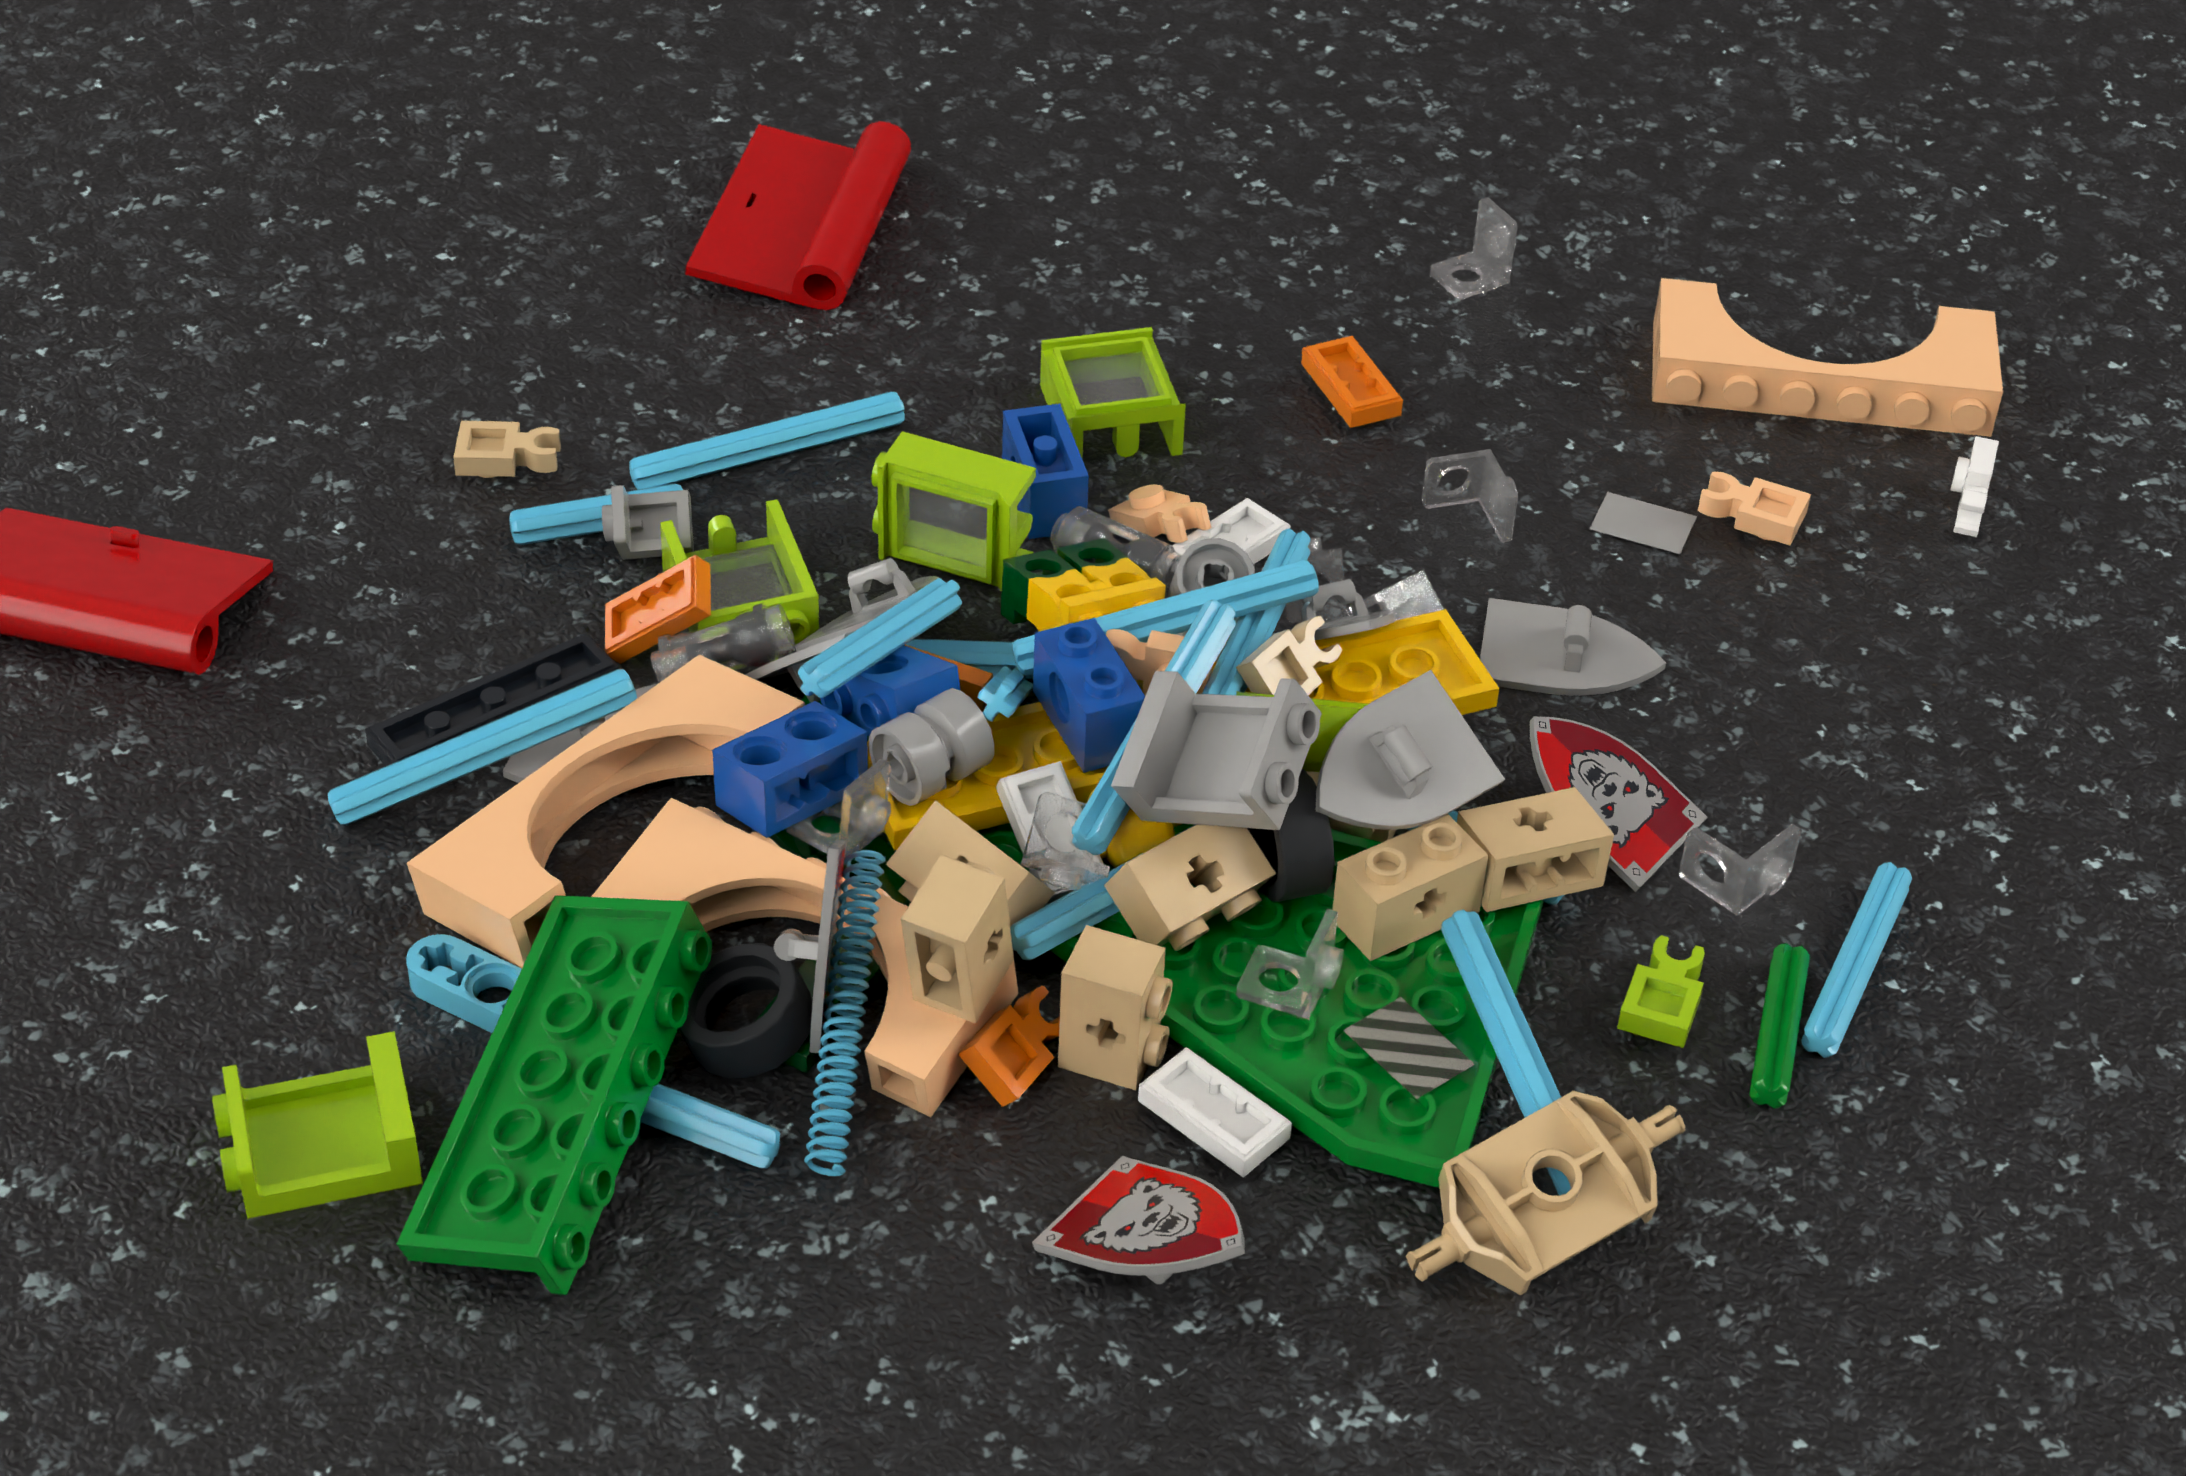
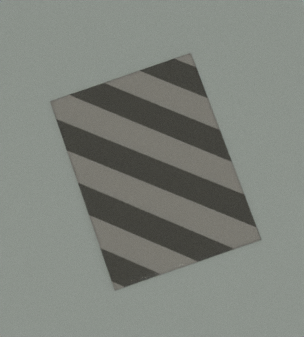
M1402 997L1343 1030L1416 1099L1475 1065Z

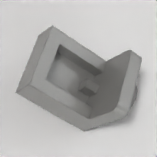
M624 485L611 486L612 505L602 506L603 533L605 541H614L622 560L662 557L660 522L669 520L673 521L684 552H694L691 496L688 490L627 494Z

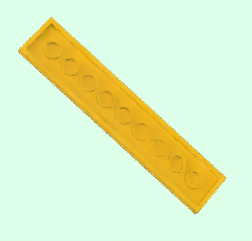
M1446 609L1396 620L1391 624L1368 631L1315 640L1316 645L1321 650L1339 644L1342 652L1336 661L1315 668L1323 682L1308 695L1310 698L1369 704L1431 670L1461 715L1497 707L1498 685ZM1217 661L1214 662V664H1213L1212 672H1213V669H1214V667H1215ZM1135 680L1143 692V680ZM1247 687L1245 692L1252 693L1250 689ZM1037 702L1019 706L1009 718L999 713L992 722L987 720L995 743L994 757L991 763L961 780L952 781L946 779L947 788L912 806L897 800L881 782L872 764L869 753V741H867L869 787L865 790L893 850H897L935 800L975 831L1010 823L996 790L1000 778L1061 761L1078 804L1083 806L1086 805L1089 794L1096 788L1108 767L1083 773L1041 703Z

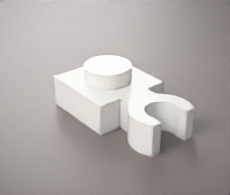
M1976 436L1970 459L1958 457L1950 491L1961 493L1953 531L1955 533L1974 537L1978 535L1999 441Z

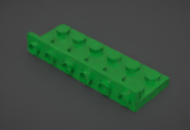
M555 895L396 1245L408 1261L536 1272L551 1294L566 1295L569 1292L577 1270L583 1266L587 1259L589 1241L601 1212L612 1199L615 1179L626 1152L638 1136L640 1119L651 1092L663 1076L665 1059L676 1032L685 1023L688 1014V1003L701 972L705 971L710 963L712 954L710 936L705 931L689 901Z

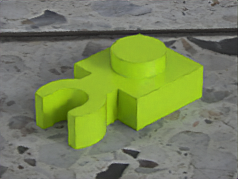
M1661 935L1654 942L1649 967L1637 964L1620 1011L1617 1029L1684 1048L1704 985L1703 982L1697 981L1700 977L1704 960V948L1695 945L1690 958L1676 960L1666 953L1669 937Z

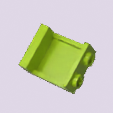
M395 1031L366 1037L371 1064L368 1066L248 1089L241 1086L237 1064L222 1067L226 1093L212 1096L219 1138L232 1136L234 1147L220 1149V1157L227 1193L238 1190L242 1191L247 1219L423 1184L416 1137Z

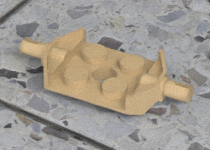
M1572 1091L1443 1163L1439 1175V1186L1444 1226L1441 1236L1407 1253L1406 1257L1411 1270L1413 1271L1417 1268L1415 1276L1419 1280L1424 1281L1432 1274L1455 1261L1459 1263L1464 1262L1467 1266L1519 1295L1526 1293L1531 1281L1639 1218L1644 1223L1651 1220L1657 1208V1179L1651 1153L1653 1148L1685 1132V1124L1681 1115L1674 1118L1677 1110L1673 1106L1667 1105L1663 1110L1638 1123L1634 1117L1627 1120L1602 1098ZM1545 1167L1557 1169L1567 1177L1571 1190L1560 1196H1551L1543 1193L1534 1184L1532 1173Z

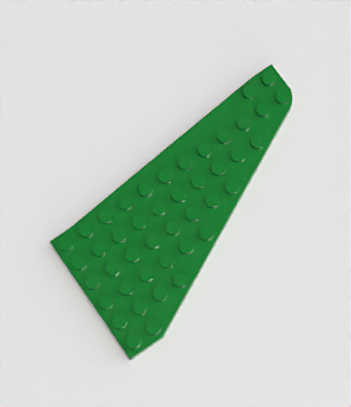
M805 695L802 701H804L805 705H807L811 702ZM865 789L842 800L884 831ZM1010 823L976 831L1029 871ZM1181 824L1174 827L1175 835L1195 824ZM1331 828L1335 864L1333 881L1327 892L1281 902H1272L1259 888L1257 893L1262 901L1241 916L1227 922L1222 913L1205 921L1210 929L1206 934L1178 951L1173 949L1170 942L1161 946L1166 948L1164 977L1173 981L1171 998L1165 1015L1161 1019V1025L1169 1027L1170 1038L1184 1048L1187 1047L1287 1118L1295 1128L1345 1164L1440 1188L1439 1175L1443 1163L1472 1148L1498 1057L1441 930L1369 961L1331 919L1338 862L1382 843ZM1105 858L1102 859L1107 872L1114 869ZM1544 899L1486 912L1480 906V912H1478L1515 996L1517 995ZM1120 911L1092 926L1137 939ZM1082 932L1050 949V951L1067 963ZM1401 997L1405 1002H1397L1395 1000ZM1380 1009L1415 1013L1421 1015L1430 1025L1366 1017ZM1350 1026L1440 1036L1445 1037L1456 1048L1355 1038L1348 1036L1343 1030ZM1363 1049L1470 1060L1474 1065L1465 1071L1377 1061ZM1388 1072L1450 1080L1436 1088L1400 1084Z

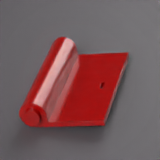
M878 121L869 124L863 130L855 149L758 124L686 265L685 275L814 309L830 310L837 308L844 302L909 157L911 142L907 134L897 125Z
M6 507L0 511V634L200 675L208 669L215 656L219 634V615L273 572V560L139 534L138 530L120 526L108 528Z

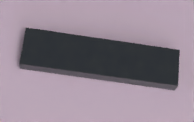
M585 633L366 728L367 745L386 767L617 670L619 666L588 633Z

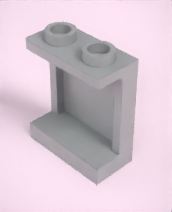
M1155 671L1111 787L1142 821L1280 830L1289 803L1294 800L1297 794L1298 778L1310 745L1318 736L1322 712L1296 679H1280L1274 697L1196 694L1178 672Z

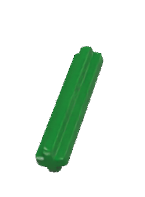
M1787 943L1779 944L1774 948L1770 964L1749 1095L1755 1104H1768L1774 1109L1780 1108L1787 1102L1810 960V955L1803 946L1791 947Z

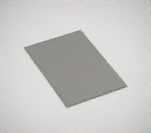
M1607 492L1590 530L1681 554L1697 516Z

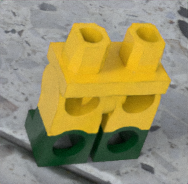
M1101 538L1057 548V554L1050 549L1003 559L1000 614L1012 624L1030 621L1040 632L1165 599L1166 585L1156 577L1150 578L1144 570L1109 541ZM1095 558V562H1086L1084 559ZM1043 570L1042 575L1031 573L1030 571Z

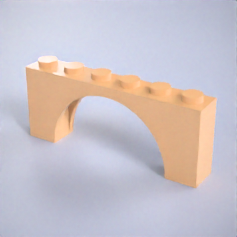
M1661 278L1653 322L1652 402L1992 436L2003 394L1994 311L1939 306L1933 331L1927 339L1909 352L1873 363L1834 364L1812 361L1784 353L1749 335L1725 311L1717 293L1716 283Z
M699 654L408 861L407 866L424 915L522 968L555 895L566 896L562 881L549 874L545 870V866L556 843L576 821L598 805L631 789L677 777L714 775L713 749L805 706L804 701Z
M670 798L591 897L689 901L706 932L732 922L764 917H787L820 924L827 864L816 858L809 857L804 859L780 848L771 838H766L758 832L749 834L725 823L721 817L708 808H693ZM850 884L848 885V890L856 888ZM878 888L875 891L880 894L881 898L873 903L879 908V911L871 915L877 920V924L870 928L876 933V936L871 940H867L874 946V949L868 953L880 966L888 982V992L880 1024L864 1051L871 1087L873 1090L932 1117L967 1067L958 1053L994 1013L1011 1005L1018 995L1015 964L1013 960L976 1024L913 1000L901 925V917L908 906L893 900L888 893ZM857 894V895H861V896L872 897L871 895ZM848 896L846 898V902L856 901ZM857 907L861 909H870L867 907ZM845 909L844 911L845 915L853 913L848 911L847 909ZM854 919L857 921L869 922L866 920ZM846 922L843 923V928L852 926Z

